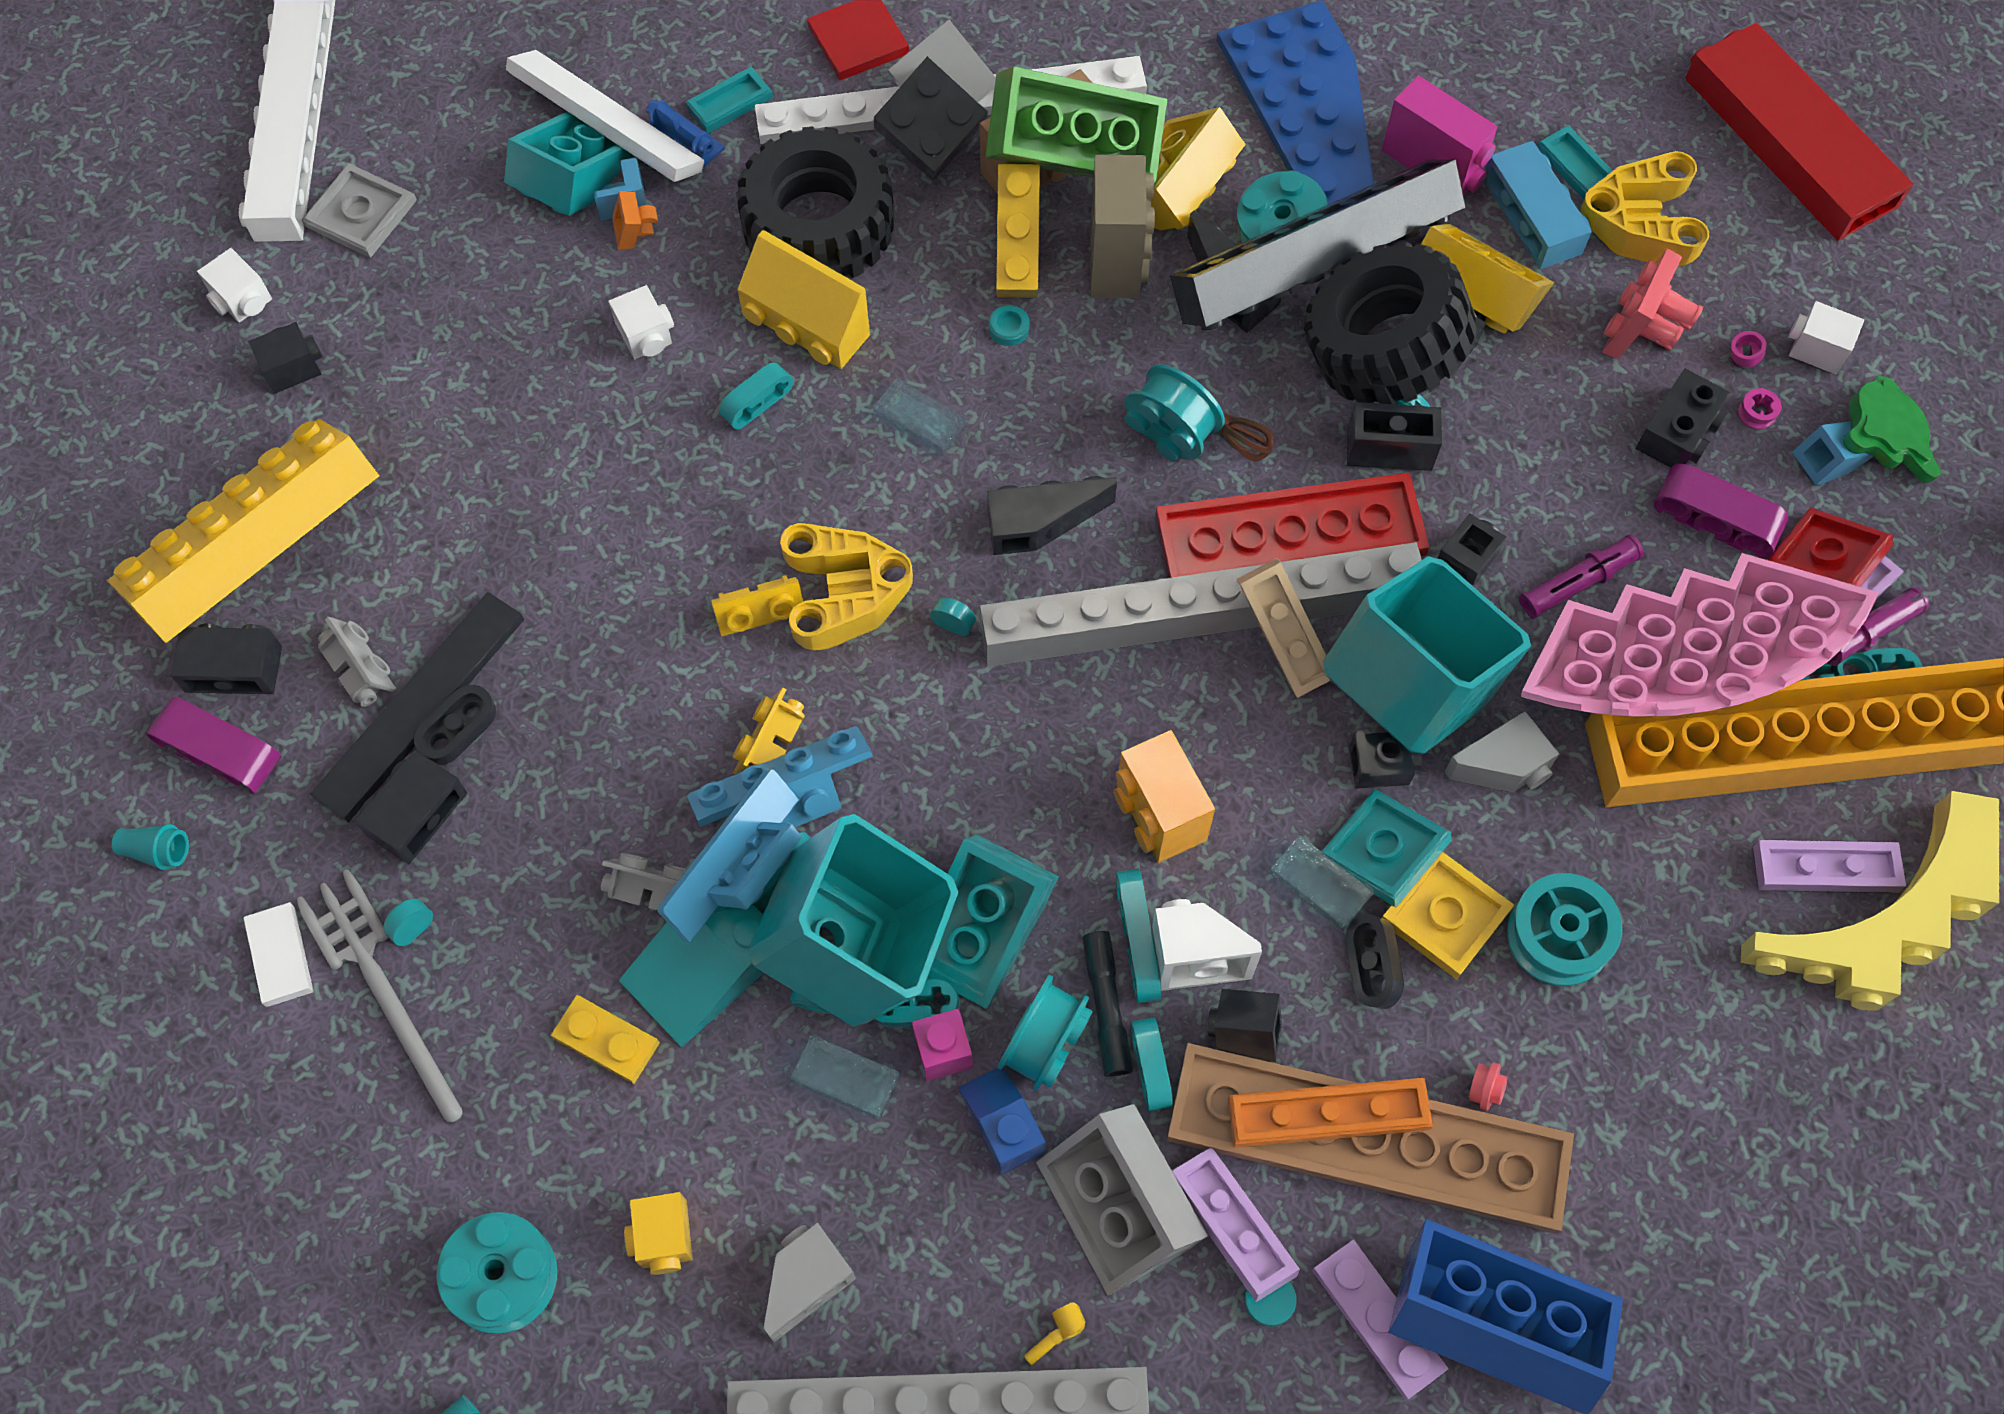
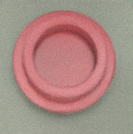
M1492 1062L1491 1066L1479 1063L1476 1069L1469 1101L1480 1104L1481 1110L1488 1111L1491 1103L1500 1105L1502 1102L1508 1077L1500 1074L1501 1064Z

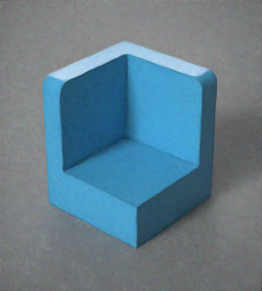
M637 158L620 160L624 182L609 184L602 190L594 192L601 221L612 219L619 191L635 192L638 207L647 205Z

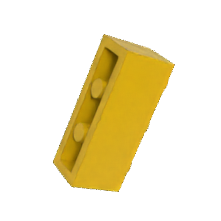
M998 164L997 298H1038L1040 164Z

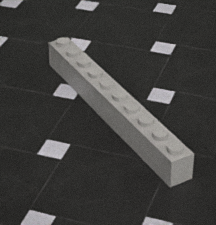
M1417 542L1284 561L1281 564L1310 620L1355 613L1367 594L1417 564L1422 559ZM1263 565L980 605L981 633L987 667L1260 627L1236 579Z

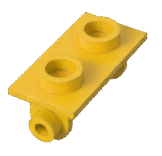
M783 575L781 579L757 585L758 590L752 592L749 591L748 587L723 594V592L718 593L719 598L713 599L711 602L721 637L788 619L793 607L803 602L798 579L796 577L788 579L787 575Z
M782 687L771 698L765 695L759 703L752 717L758 724L752 736L745 734L735 749L733 758L738 760V763L732 774H738L745 768L760 765L785 755L787 750L774 744V738L789 745L805 717L802 713L804 709L802 703L794 699H788L787 703L782 700L787 689Z

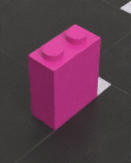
M1418 75L1394 99L1382 151L1407 168L1414 167L1427 160H1456L1463 195L1468 190L1474 193L1486 178L1487 172L1484 170V167L1495 151L1496 146L1492 143L1498 126Z

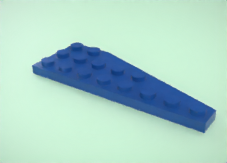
M1323 0L1217 33V43L1288 171H1298L1315 180L1323 189L1328 204L1374 184L1355 55Z

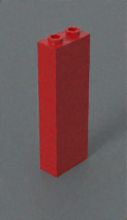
M1757 22L1742 30H1733L1723 40L1712 46L1705 45L1701 47L1690 60L1691 66L1685 77L1686 81L1837 241L1900 207L1914 183Z

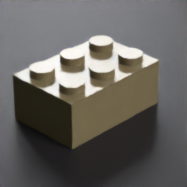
M1095 155L1090 226V298H1139L1141 284H1148L1149 259H1151L1152 251L1151 233H1154L1155 212L1154 207H1151V199H1153L1154 173H1146V155Z

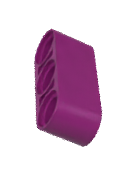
M1677 464L1670 468L1654 500V508L1658 513L1667 512L1675 516V521L1699 532L1706 530L1715 534V539L1741 551L1744 548L1756 553L1755 557L1761 559L1769 558L1773 554L1789 519L1788 513L1778 504L1688 464Z
M176 696L169 700L145 733L150 740L160 747L164 748L168 745L175 749V754L199 767L203 764L207 765L213 770L212 774L237 787L240 783L250 789L248 793L253 795L257 793L282 758L277 750L264 741Z

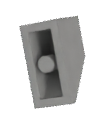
M1523 712L1452 756L1444 773L1450 780L1509 792H1515L1525 785L1532 790L1552 776L1553 772L1550 768L1559 756V753L1529 715Z
M818 1223L810 1229L806 1225H802L792 1231L781 1242L784 1248L776 1254L764 1322V1329L773 1342L777 1341L856 1280L854 1272Z

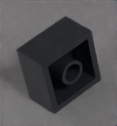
M927 56L874 116V128L934 181L980 129V122L986 120L988 111Z

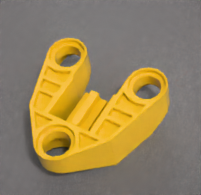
M1669 152L1617 167L1588 190L1580 208V214L1586 216L1591 230L1610 250L1619 256L1644 262L1652 260L1656 262L1666 249H1669L1682 256L1678 266H1685L1700 256L1709 239V230L1702 221L1691 217L1661 216L1660 213L1662 202L1675 199L1685 193L1697 172L1695 160L1684 152ZM1680 171L1683 172L1686 175V177L1674 178L1670 176L1667 172ZM1592 205L1598 207V208L1601 209L1603 212H1599V211L1595 210V209L1592 207ZM1679 237H1694L1698 240V243L1693 245L1686 244Z
M797 523L790 525L781 535L782 554L790 567L804 573L827 574L829 598L801 602L793 607L789 614L792 636L805 649L813 651L829 649L877 629L904 598L913 583V570L910 559L902 552L866 532ZM793 541H804L813 545L807 553L796 554L789 549V545ZM894 567H902L905 570L904 577L896 582H889L881 577L887 570ZM806 617L822 622L820 628L813 632H804L797 627V624L801 618Z

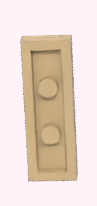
M1276 558L1236 579L1294 695L1298 698L1331 681L1326 676L1323 665L1326 654L1281 562Z

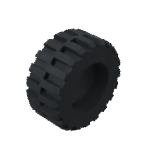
M814 126L802 127V132L792 133V130L781 133L779 135L780 139L776 141L770 139L760 146V154L754 152L745 163L746 169L740 172L737 182L738 191L736 192L738 211L745 244L749 246L750 254L758 235L764 230L843 276L850 274L853 279L864 273L863 265L865 263L872 267L881 258L880 250H887L895 224L892 181L888 174V167L884 160L877 156V151L866 142L860 144L859 137L849 132H846L844 135L838 134V129L825 127L824 131L814 130ZM811 192L834 193L850 202L839 213L819 220L799 219L783 211L784 207L792 200Z
M1396 242L1393 247H1387L1385 244L1374 246L1373 251L1365 254L1361 251L1351 256V261L1345 265L1341 263L1331 270V276L1328 279L1323 278L1316 287L1315 292L1317 296H1311L1306 309L1307 314L1304 318L1306 341L1327 384L1331 389L1337 390L1338 395L1351 401L1356 399V402L1361 403L1379 402V404L1395 405L1397 400L1404 399L1405 402H1410L1418 399L1417 395L1426 390L1429 393L1440 387L1442 379L1445 377L1450 379L1457 372L1459 361H1465L1471 350L1470 344L1475 339L1477 329L1474 309L1456 265L1451 263L1449 257L1442 252L1433 251V248L1418 243L1415 247H1412L1408 242ZM1413 314L1394 329L1379 334L1367 335L1376 325L1391 317Z

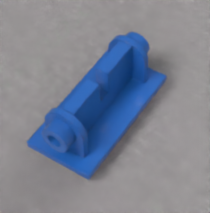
M652 100L646 108L650 119L648 124L704 160L703 168L725 149V146L712 138L708 132L701 130L676 112L664 100Z

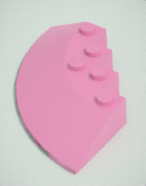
M1742 553L1729 581L1684 568L1671 597L1626 584L1613 613L1568 600L1522 690L1521 697L1561 708L1622 716H1673L1707 712L1743 704L1775 693L1805 678L1832 659L1850 642L1866 621L1879 592Z

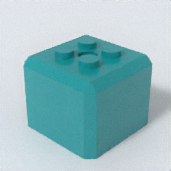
M1428 556L1366 595L1323 660L1326 676L1410 753L1424 754L1484 709L1529 650L1531 643L1528 634L1446 562Z
M856 814L843 816L791 851V856L782 870L748 952L753 966L849 1025L853 1027L862 1025L922 993L955 904L958 890L952 876ZM820 927H825L832 932L835 945L820 937Z

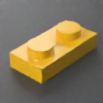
M576 995L551 1034L554 1040L632 1084H635L660 1044L657 1038L579 995Z

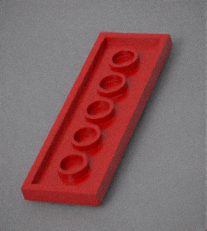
M1410 473L1158 506L1155 513L1168 578L1263 565L1276 558L1280 562L1415 542H1417L1421 556H1427L1430 548Z

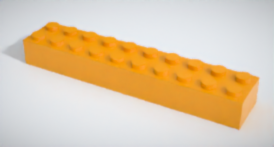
M2004 658L1799 680L1775 693L1743 704L1707 712L1673 716H1622L1592 713L1586 721L1585 727L1605 807L2004 763Z

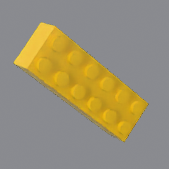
M321 419L302 424L294 431V438L281 448L275 447L265 452L258 459V465L247 474H239L227 481L222 488L223 492L210 502L204 501L194 506L188 512L187 519L175 529L162 531L153 538L150 548L138 557L133 556L122 561L114 569V575L107 580L108 583L134 612L167 643L379 477L378 473L349 435Z

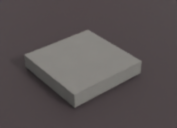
M950 20L946 21L888 69V74L900 87L928 56L977 102L981 101L995 87L996 77Z
M348 163L304 216L302 222L306 228L371 258L417 199L414 193Z

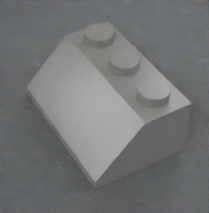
M1134 1104L1099 1114L1036 1162L1107 1295L1113 1294L1176 1259L1208 1237Z

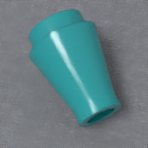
M173 824L134 829L120 828L113 836L112 850L118 856H126L158 869L168 870L172 867L180 866L185 861L189 850V840L187 834L183 830H178Z

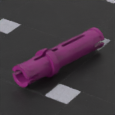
M1628 534L1623 539L1601 551L1594 549L1585 555V560L1555 575L1534 589L1522 593L1519 596V603L1531 619H1535L1545 611L1572 598L1597 582L1604 584L1612 580L1615 572L1644 557L1643 547L1634 535ZM1608 560H1611L1610 562H1608V563L1602 565L1600 568H1598V569H1596V570H1594V571H1592V572H1589L1590 570L1594 569L1595 567L1599 566L1600 564H1602V563H1604V562H1606V561H1608ZM1574 581L1573 583H1571V584H1569L1568 586H1566V587L1560 589L1559 591H1557V592H1555V593H1553V594L1551 593L1552 591H1554V590L1558 589L1559 587H1561V586L1567 584L1568 582Z
M1909 588L1901 595L1870 612L1866 621L1850 642L1830 659L1827 664L1836 666L1857 651L1860 653L1868 651L1875 646L1877 639L1917 615L1926 612L1929 608L1927 596L1925 595L1913 602L1911 599L1920 595L1923 591L1918 588Z

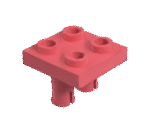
M1666 249L1656 262L1649 260L1645 264L1636 280L1638 284L1632 281L1628 284L1618 304L1624 306L1621 313L1616 312L1604 331V335L1609 338L1602 353L1618 359L1639 335L1670 351L1679 340L1683 330H1690L1696 323L1703 310V306L1697 305L1670 290V281L1682 256ZM1664 318H1667V319H1669V320L1675 322L1676 324H1674V323H1672V322H1670V321H1668V320H1666V319H1664Z

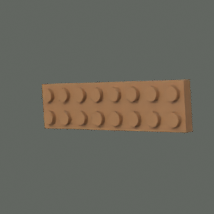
M1187 1043L1167 1141L1202 1150L1212 1148L1219 1154L1548 1233L1558 1234L1562 1231L1574 1133L1428 1099L1433 1127L1427 1131L1234 1148L1228 1106L1229 1095L1359 1083Z

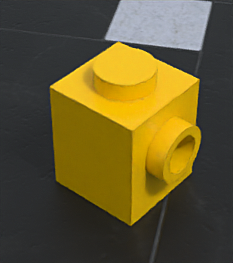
M681 1192L630 1200L632 1225L625 1226L624 1229L628 1257L635 1256V1261L642 1268L650 1267V1274L653 1275L677 1272L681 1270L680 1262L693 1260L687 1200Z

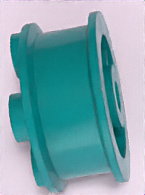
M1293 170L1274 172L1257 179L1245 190L1238 204L1237 217L1242 243L1328 205L1323 189L1309 176Z
M1164 364L1151 366L1146 373V384L1140 391L1130 392L1124 401L1127 412L1124 417L1125 422L1136 432L1142 433L1155 441L1158 452L1170 461H1176L1178 457L1185 460L1197 459L1203 452V441L1209 434L1219 432L1225 423L1220 405L1204 386L1183 371Z
M1571 873L1551 874L1530 885L1514 906L1507 923L1508 945L1516 962L1533 978L1554 986H1574L1593 978L1614 956L1622 938L1621 915L1613 898L1603 887L1591 879Z
M1050 974L1033 1003H1030L1011 1036V1042L996 1067L1001 1071L1005 1066H1008L1034 1081L1032 1089L1036 1092L1041 1084L1051 1088L1069 1054L1068 1051L1062 1049L1065 1041L1072 1045L1076 1044L1093 1012L1085 1007L1090 997L1085 995L1079 1000L1052 984L1054 976Z
M488 1213L467 1221L447 1240L438 1260L437 1286L447 1308L468 1326L488 1334H505L527 1326L547 1307L556 1287L557 1262L548 1241L530 1222L510 1213ZM504 1267L505 1270L502 1277L492 1280L494 1271Z

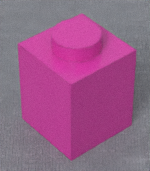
M959 1009L912 1022L913 1034L926 1081L973 1068L972 1052Z

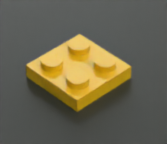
M1442 852L1396 908L1391 905L1383 915V918L1392 924L1395 934L1457 980L1509 914L1514 904Z

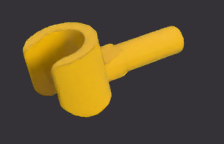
M1070 1303L1052 1313L1058 1329L1050 1332L1024 1355L1031 1366L1056 1344L1058 1345L1063 1340L1072 1338L1083 1331L1085 1319L1077 1304Z

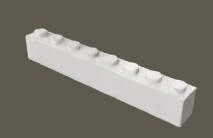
M273 0V14L268 16L269 43L263 47L264 75H260L258 80L261 95L259 106L254 108L255 135L254 138L249 140L250 168L244 172L245 201L239 205L241 225L247 227L254 242L303 241L304 224L302 219L307 212L335 0Z

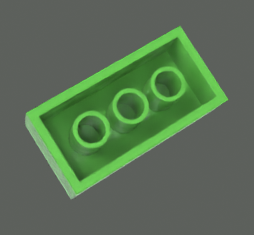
M1013 66L996 73L985 158L1016 164H1040L1042 169L1093 178L1095 155H1146V173H1154V183H1156L1167 98Z

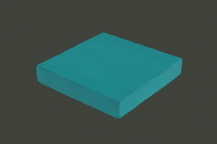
M1374 789L1319 853L1320 860L1331 869L1396 908L1450 844L1452 837L1450 831Z

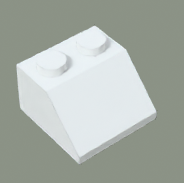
M1177 899L1164 903L1162 908L1155 909L1151 931L1161 991L1252 979L1262 954L1261 944L1256 939L1205 903L1191 904L1189 900Z

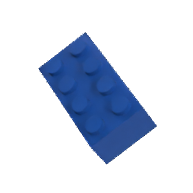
M1426 1219L1407 1254L1388 1333L1577 1412L1590 1414L1612 1380L1623 1298Z

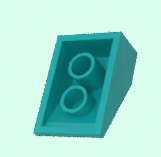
M567 111L508 139L504 183L516 188L524 196L535 198L549 205L555 212L570 216L595 202L594 192L600 191L606 185H609L622 169L620 160L630 159L633 155Z
M977 834L963 840L948 872L953 877L958 895L927 978L946 981L952 985L957 994L988 1009L1038 922L1059 876Z
M753 904L748 909L718 906L691 942H684L666 922L619 979V982L682 1048L764 974V972L753 966L748 952L763 914Z

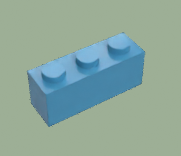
M1532 140L1493 154L1485 170L1487 175L1484 182L1538 268L1543 269L1582 255L1592 233L1589 221L1586 216L1580 214L1571 200L1568 188L1560 183L1551 169L1549 159L1546 155L1541 154L1534 141Z

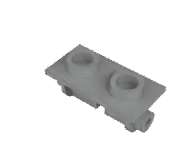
M327 617L325 621L331 629L319 635L318 640L320 643L318 648L334 672L341 673L349 665L350 668L339 677V680L352 701L366 707L377 700L375 693L380 689L391 692L397 690L388 677L390 674L388 665L379 656L373 654L366 644L369 641L366 632L352 621L347 623Z
M620 853L619 859L603 861L602 865L613 868L612 874L606 873L604 875L601 891L607 892L608 898L642 905L646 889L651 890L652 895L648 908L657 910L658 906L687 869L673 865H664V869L661 871L646 867L648 859L644 857Z

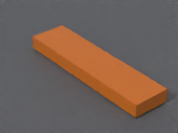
M1425 1078L1235 1094L1228 1097L1234 1148L1427 1131L1433 1127Z

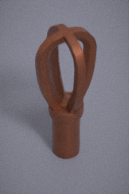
M1228 413L1224 414L1225 423L1218 433L1224 436L1231 447L1251 461H1260L1269 456L1274 448V435L1267 426L1252 419L1232 417ZM1240 425L1248 426L1257 431H1260L1266 436V438ZM1238 432L1255 439L1256 441L1262 443L1265 446H1261L1250 441L1249 439L1240 435ZM1238 441L1261 453H1252L1251 451L1243 447Z

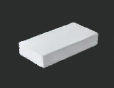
M289 902L245 916L244 922L262 1004L269 1007L312 993L313 987L295 907Z

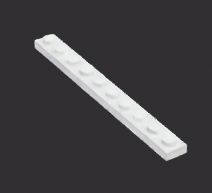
M1140 56L1032 69L1066 77L1081 69L1093 83L1146 94L1147 91ZM900 87L756 104L755 110L760 144H764L770 139L773 141L780 139L779 135L789 130H792V133L802 132V127L814 126V130L824 131L825 127L838 129V134L875 129L874 116ZM994 90L978 102L988 111L987 115L991 114Z

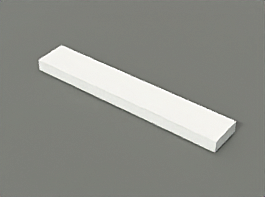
M534 50L507 57L506 70L510 74L673 182L702 173L704 164L702 158L539 51Z

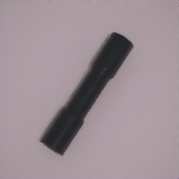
M1090 932L1085 934L1082 940L1088 977L1092 982L1099 1024L1098 1039L1104 1076L1128 1075L1133 1072L1127 1032L1122 1023L1115 981L1116 966L1110 932Z

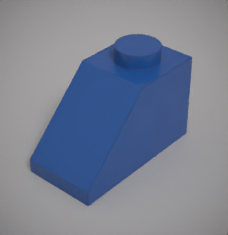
M996 1068L958 1087L1000 1175L1045 1154L1046 1141L1024 1098L1004 1069L1000 1071Z

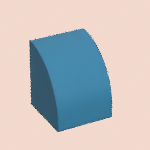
M1851 421L1821 425L1792 451L1815 485H1821L1848 474L1873 457L1870 453H1852L1844 446V436L1852 429Z

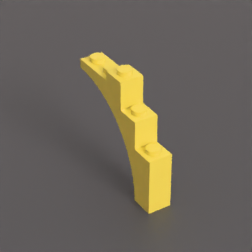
M1951 791L1934 806L1930 840L1920 868L1906 890L1890 907L1857 924L1829 932L1806 935H1779L1755 932L1741 945V963L1756 965L1755 970L1757 972L1767 975H1781L1786 971L1804 974V980L1811 983L1827 984L1836 980L1835 998L1850 1000L1851 1006L1860 1010L1874 1011L1881 1009L1882 1006L1884 1007L1901 995V961L1911 965L1931 963L1950 949L1951 917L1958 920H1975L1999 904V799Z

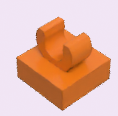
M619 191L612 215L617 248L619 250L634 248L637 237L654 234L652 223L658 222L656 207L651 205L638 207L635 192Z

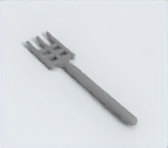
M346 869L343 871V876L353 899L340 905L327 884L322 883L320 884V889L330 912L317 919L308 903L300 896L297 898V903L301 915L331 969H339L344 962L359 964L366 983L444 1120L455 1122L461 1118L462 1108L384 972L372 957L376 943L388 939L383 930L384 926L360 884L352 873ZM360 909L363 915L350 922L347 916ZM337 923L340 929L327 936L324 929ZM369 925L373 932L360 939L357 932ZM346 939L349 946L336 953L333 946Z

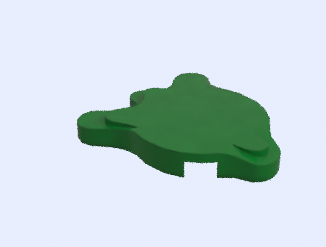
M1877 376L1851 397L1849 415L1852 429L1843 439L1844 446L1850 452L1855 454L1870 453L1888 469L1896 468L1903 462L1916 478L1924 483H1930L1941 475L1940 467L1933 458L1929 448L1930 429L1924 413L1892 379Z

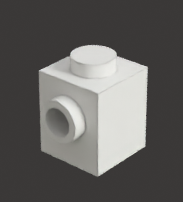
M229 248L197 271L210 292L206 297L212 306L222 316L229 312L239 323L248 316L260 313L265 304L272 300L260 276L232 248Z
M647 285L609 300L615 324L634 360L644 355L648 357L655 356L662 352L666 346L672 344L669 329L674 327L672 317L665 304L657 305Z
M1815 301L1808 315L1799 314L1792 326L1788 337L1795 341L1789 356L1837 375L1853 351L1864 319Z

